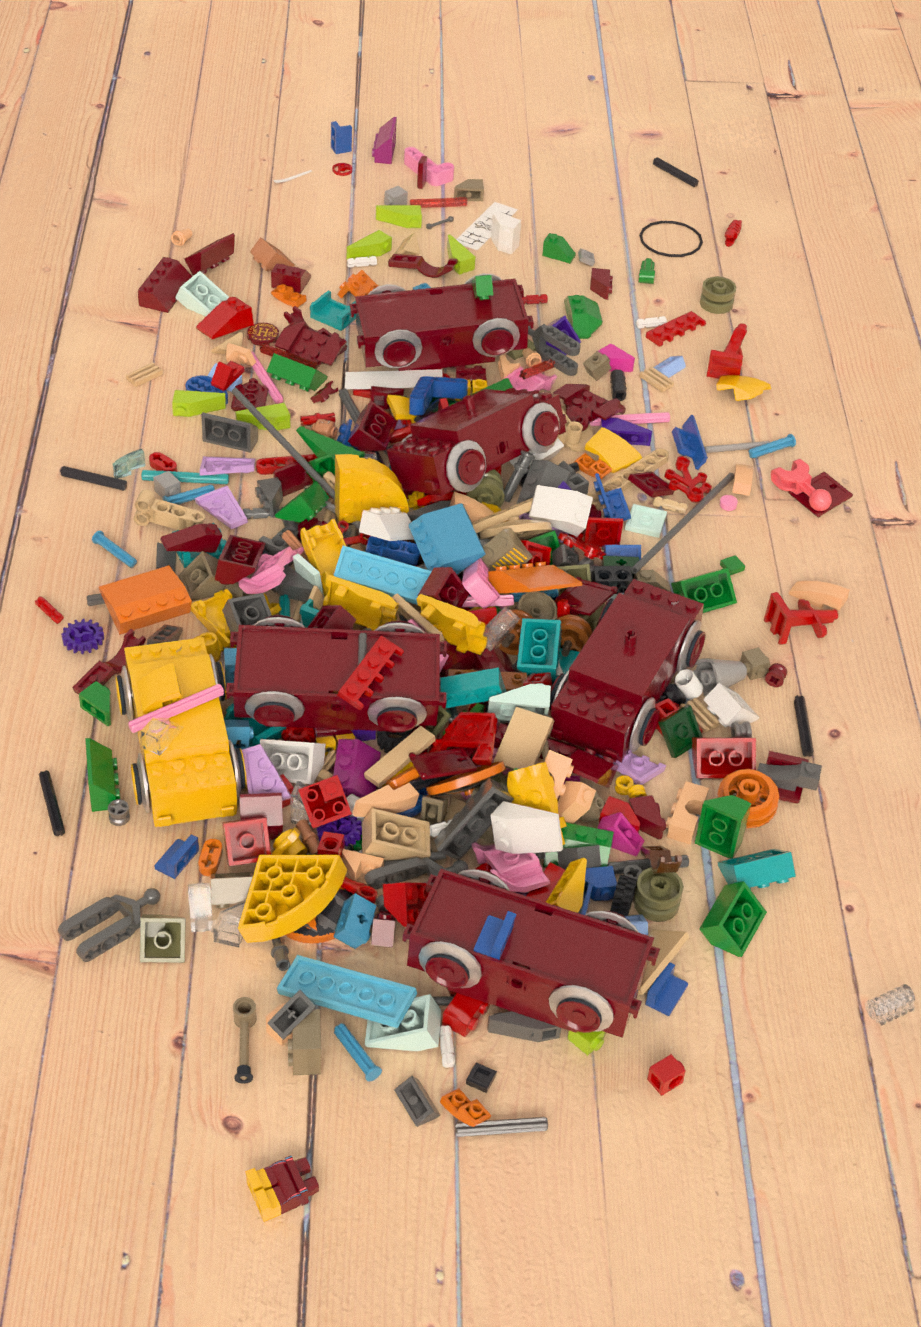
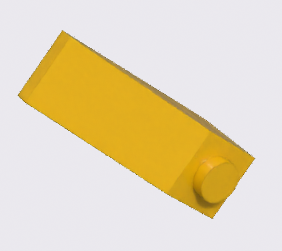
M585 858L569 863L546 903L576 913L579 912L583 903L587 864Z

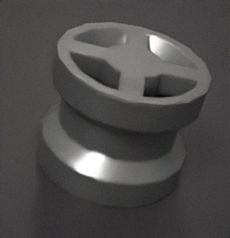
M749 721L742 724L732 723L731 736L752 737Z
M121 799L110 802L108 805L110 823L115 826H122L128 823L130 820L128 803Z

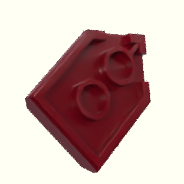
M252 378L245 384L235 386L255 408L266 406L269 390L266 386L259 384L257 379ZM233 395L231 409L234 412L246 410L247 408Z

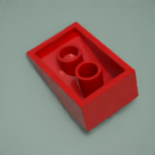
M229 297L217 305L196 326V329L213 340L254 325L252 307L236 297Z

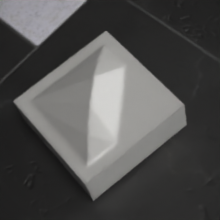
M580 248L578 251L579 261L593 266L595 263L594 254Z

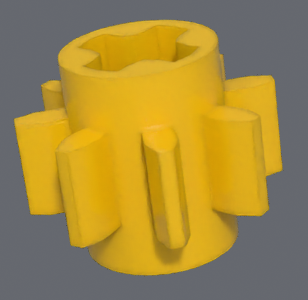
M414 491L412 496H408L409 508L417 510L425 507H419L416 500L427 495Z

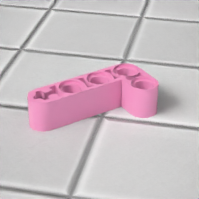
M407 147L404 151V164L418 174V162L421 156L425 155L414 147ZM427 157L426 182L432 186H440L453 181L454 165L452 163L446 162L437 165Z
M480 558L464 569L462 584L477 603L485 609L500 598V595L488 581V571L490 568Z

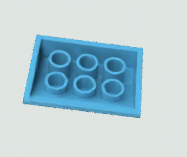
M462 503L423 514L408 524L426 568L429 571L437 567H452L454 572L458 574L486 555Z

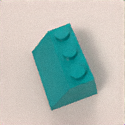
M522 618L517 661L518 670L527 673L529 676L532 673L551 672L552 681L557 679L562 634L561 620Z
M499 667L441 678V692H446V708L489 701L490 697L507 692Z
M770 849L717 862L727 884L744 881L750 890L751 887L755 886L757 888L769 887L772 882L777 884L789 882V878L796 877L792 853L784 850Z

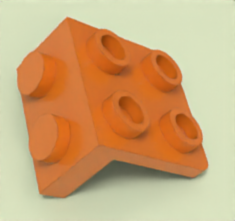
M361 270L356 275L352 274L348 282L345 281L339 287L341 290L337 295L342 299L350 291L354 296L368 295L378 285Z

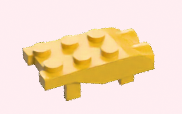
M332 519L326 525H318L307 531L305 528H302L300 532L302 545L308 560L320 572L324 597L328 596L329 587L325 586L326 578L328 575L334 576L342 546H346L335 519Z
M328 575L326 578L325 586L329 587L328 596L326 595L323 600V606L341 605L357 619L355 621L356 624L365 626L367 629L371 628L372 631L379 626H383L385 623L397 620L396 614L399 603L395 602L388 594L332 575Z
M225 589L224 592L221 590L214 593V597L205 601L199 600L191 604V612L209 632L216 633L219 641L225 648H231V633L222 611L227 600L232 599V594L228 589Z
M420 594L416 598L417 605L421 606V616L438 629L448 643L457 646V651L465 653L469 650L481 655L487 645V637L483 636L485 632L484 622L478 621V618L469 611L432 597Z
M546 762L508 772V792L514 798L511 803L559 814L558 802L553 788L555 784L553 777L549 774ZM564 816L559 817L560 828L566 827ZM561 831L562 844L564 845V844H565V841H564L563 834H562V831Z

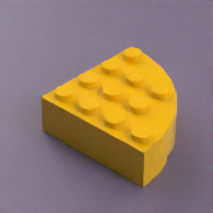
M335 455V513L338 522L341 520L347 523L361 522L363 510H370L371 507L380 509V507L390 508L391 506L400 508V512H409V505L401 483L394 472L386 465L375 459L359 458V455Z
M259 855L238 926V930L247 943L263 942L282 937L296 931L321 913L335 897L346 875L347 868L339 855Z

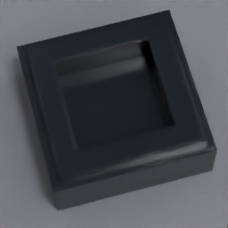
M476 1062L466 1079V1085L487 1093L496 1077L497 1071Z

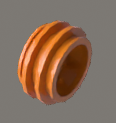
M752 769L737 770L727 775L721 781L717 798L736 793V797L752 803L746 828L760 827L769 823L776 815L779 792L776 784L767 775Z

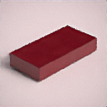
M421 156L418 162V189H423L426 183L427 156Z

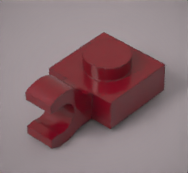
M330 381L310 399L313 403L318 401L322 403L329 398V394L332 395L338 392L339 389H332L331 384L334 382Z

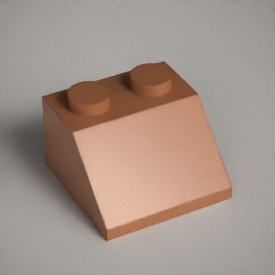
M261 237L250 250V253L254 256L253 259L257 263H261V267L267 272L269 270L272 271L276 264L295 266L280 249Z

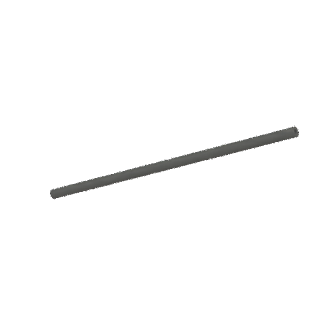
M234 388L232 394L335 501V490L237 388Z
M729 473L631 568L632 573L636 574L734 478V474Z

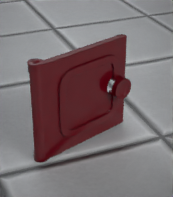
M825 471L811 479V486L816 490L825 489L830 493L832 502L828 509L816 511L811 507L809 496L806 493L802 492L796 495L794 492L788 491L793 498L818 518L853 497L850 491Z
M576 577V579L582 582V586L567 588L554 602L557 606L559 600L567 599L571 615L580 613L591 616L617 592L618 588Z
M464 748L419 755L411 752L408 755L422 780L477 771L476 766Z

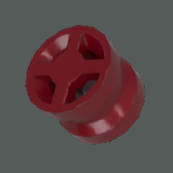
M779 663L772 664L765 676L767 684L772 687H781L788 673L786 667Z

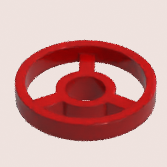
M337 163L332 167L333 173L339 176L350 175L353 169L347 163Z

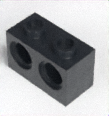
M594 566L592 581L610 587H617L618 590L615 594L625 593L633 580L630 566Z

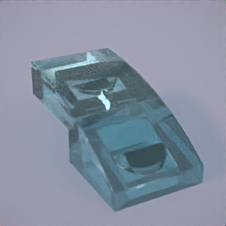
M139 449L116 460L113 463L114 478L118 479L131 475V470L144 467V451Z

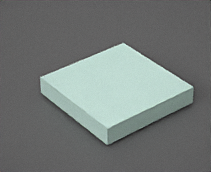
M633 504L630 511L631 519L627 520L625 530L659 538L667 511Z
M300 554L294 555L295 571L312 585L317 586L323 594L320 572Z

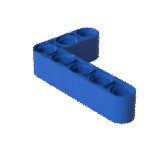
M432 376L420 377L409 396V414L423 415L433 397L463 399V397L467 396L468 380Z
M370 536L368 539L367 553L417 566L420 556L417 544L402 540L388 541L374 536Z

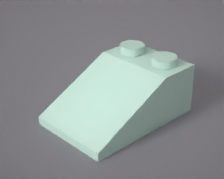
M199 271L180 287L175 298L187 309L207 316L217 305L227 300L229 296Z
M542 683L529 684L490 697L487 713H495L499 722L510 723L516 707L537 714L548 715L551 686Z
M431 994L414 998L398 1028L367 1020L365 1046L369 1048L422 1051L438 1047L441 1009Z

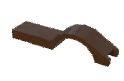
M641 846V855L650 859V865L654 874L678 872L682 863L681 855H675V862H672L669 849L663 846Z

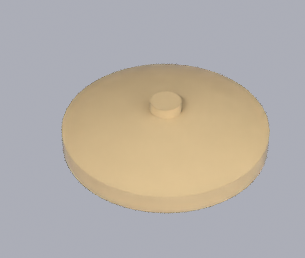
M519 517L508 518L509 521L489 527L480 532L479 535L481 540H492L502 530L511 528L518 538L550 532L552 531V526L550 522L519 520Z

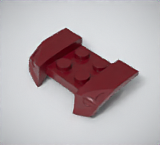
M292 322L283 329L274 346L285 350L294 359L319 367L322 363L332 366L342 348L347 344V341L344 338L342 339L336 332L329 337L311 331L306 322Z
M565 384L553 392V394H559L560 399L564 400L563 404L566 405V409L572 405L578 406L580 409L585 406L590 407L592 412L589 417L590 422L598 418L607 420L617 413L623 415L626 411L620 400L615 398L608 401L590 392V385Z

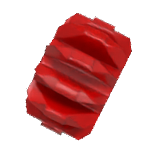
M287 727L286 730L282 731L281 739L282 741L315 743V732L313 728Z

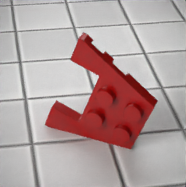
M460 712L445 729V735L441 739H436L432 743L433 748L429 752L425 751L424 754L444 751L448 747L477 748L472 758L474 764L491 766L498 718L495 713Z

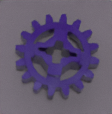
M82 619L81 622L74 620L75 624L68 623V628L64 627L63 633H61L63 646H67L68 651L73 649V653L81 651V654H84V651L91 653V649L98 650V645H103V627H99L98 622L93 624L91 619L88 622H85V619Z
M349 815L317 827L319 842L325 831L344 834L345 846H348V843L355 845V840H361V820Z

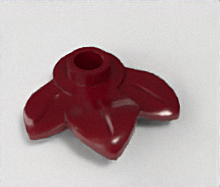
M575 405L569 406L566 409V415L571 422H579L583 426L582 431H585L589 426V417L592 414L590 407L585 406L580 409Z

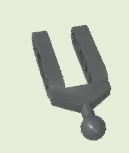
M543 324L535 331L528 326V335L532 336L536 351L540 354L541 359L568 376L576 375L578 363L555 348L546 345V341L570 356L579 355L580 343L553 326Z
M416 857L373 869L365 875L364 879L367 886L379 889L383 887V884L400 883L417 878L427 873L428 877L431 874L437 876L440 869L458 874L469 868L468 864L463 860H457L451 867L443 868L428 857L422 859ZM381 895L375 902L379 912L380 910H387L384 907L383 895Z
M150 888L137 901L117 894L112 897H105L62 922L58 928V933L65 941L73 940L120 911L125 918L120 919L83 941L76 949V953L82 961L89 962L131 937L135 930L141 927L140 908L147 904H157L160 901L161 895L157 889Z

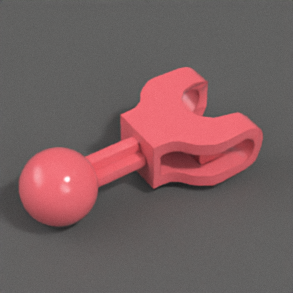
M797 459L792 461L791 471L784 470L781 467L771 471V480L779 489L794 492L796 495L802 492L806 493L809 496V503L814 510L824 511L831 505L832 498L827 490H816L811 486L812 476L809 474V465L803 460Z

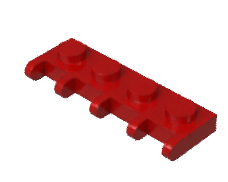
M690 311L647 331L646 338L658 347H661L664 341L671 342L676 335L682 337L685 335V331L696 330L697 325L705 326L706 321Z
M381 635L339 690L337 696L358 710H362L364 704L359 701L363 694L368 697L374 694L369 686L374 680L379 683L383 682L384 677L379 673L384 666L392 669L395 664L390 658L394 653L402 656L404 650Z

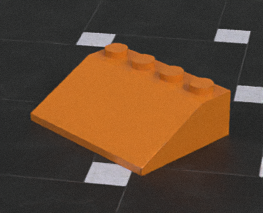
M537 562L535 566H533V563L522 564V568H520V565H509V569H507V566L495 567L496 571H488L489 582L499 594L536 592L582 586L581 581L554 565H546V562Z
M169 565L99 586L100 593L119 635L127 633L130 629H140L188 614L191 611L192 600L184 584Z

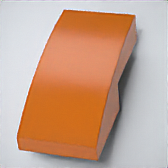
M284 284L278 285L271 291V295L292 307L296 306L298 308L307 301L306 295L294 293L293 287Z
M586 453L574 461V463H578L579 470L594 478L595 474L598 473L600 479H603L613 470L601 459L595 461Z
M460 1088L442 1096L440 1100L445 1109L469 1126L474 1127L491 1118V1114L477 1099L470 1101Z

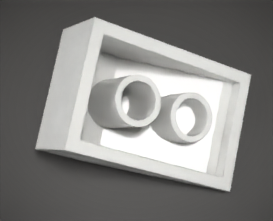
M537 485L529 518L550 522L552 527L578 536L586 529L593 497L578 491Z
M505 801L491 814L496 850L512 854L563 850L559 814Z

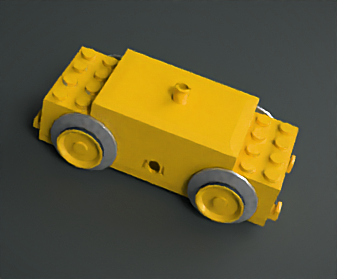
M204 637L124 648L126 666L122 667L121 676H115L120 714H126L129 721L133 720V711L135 719L148 714H143L137 682L153 670L170 663H174L182 697L163 702V707L217 684H220L224 690L222 696L137 731L141 753H138L137 764H131L136 805L142 804L146 812L149 813L150 799L155 827L237 815V799L240 798L241 789L247 788V779L241 748L235 749L231 740H228L220 705L221 701L227 700L222 663L215 662L212 654H207Z

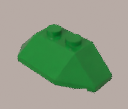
M583 295L567 296L564 299L568 321L579 339H589L591 334L603 322L598 303Z

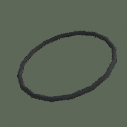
M676 221L650 223L642 228L639 234L641 243L648 250L667 257L692 255L700 250L703 243L701 234L695 228ZM661 223L677 224L693 230L699 236L700 243L698 248L692 252L667 254L650 248L643 241L642 235L652 225Z

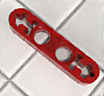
M315 454L301 455L307 462L317 459ZM293 456L262 458L256 461V471L261 475L273 474L275 470L297 461Z

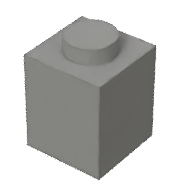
M400 186L386 190L384 204L407 205L408 192Z
M169 471L154 477V490L161 498L163 496L169 497L181 493L180 481Z

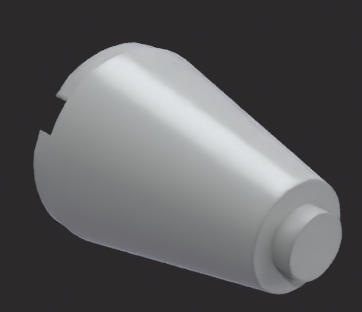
M711 658L699 659L695 663L697 665L696 670H693L703 685L704 696H707L718 683L730 687L744 680L747 674V668L741 661Z

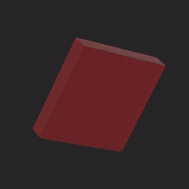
M652 471L630 474L627 479L651 498L674 494V490L668 487L669 484Z

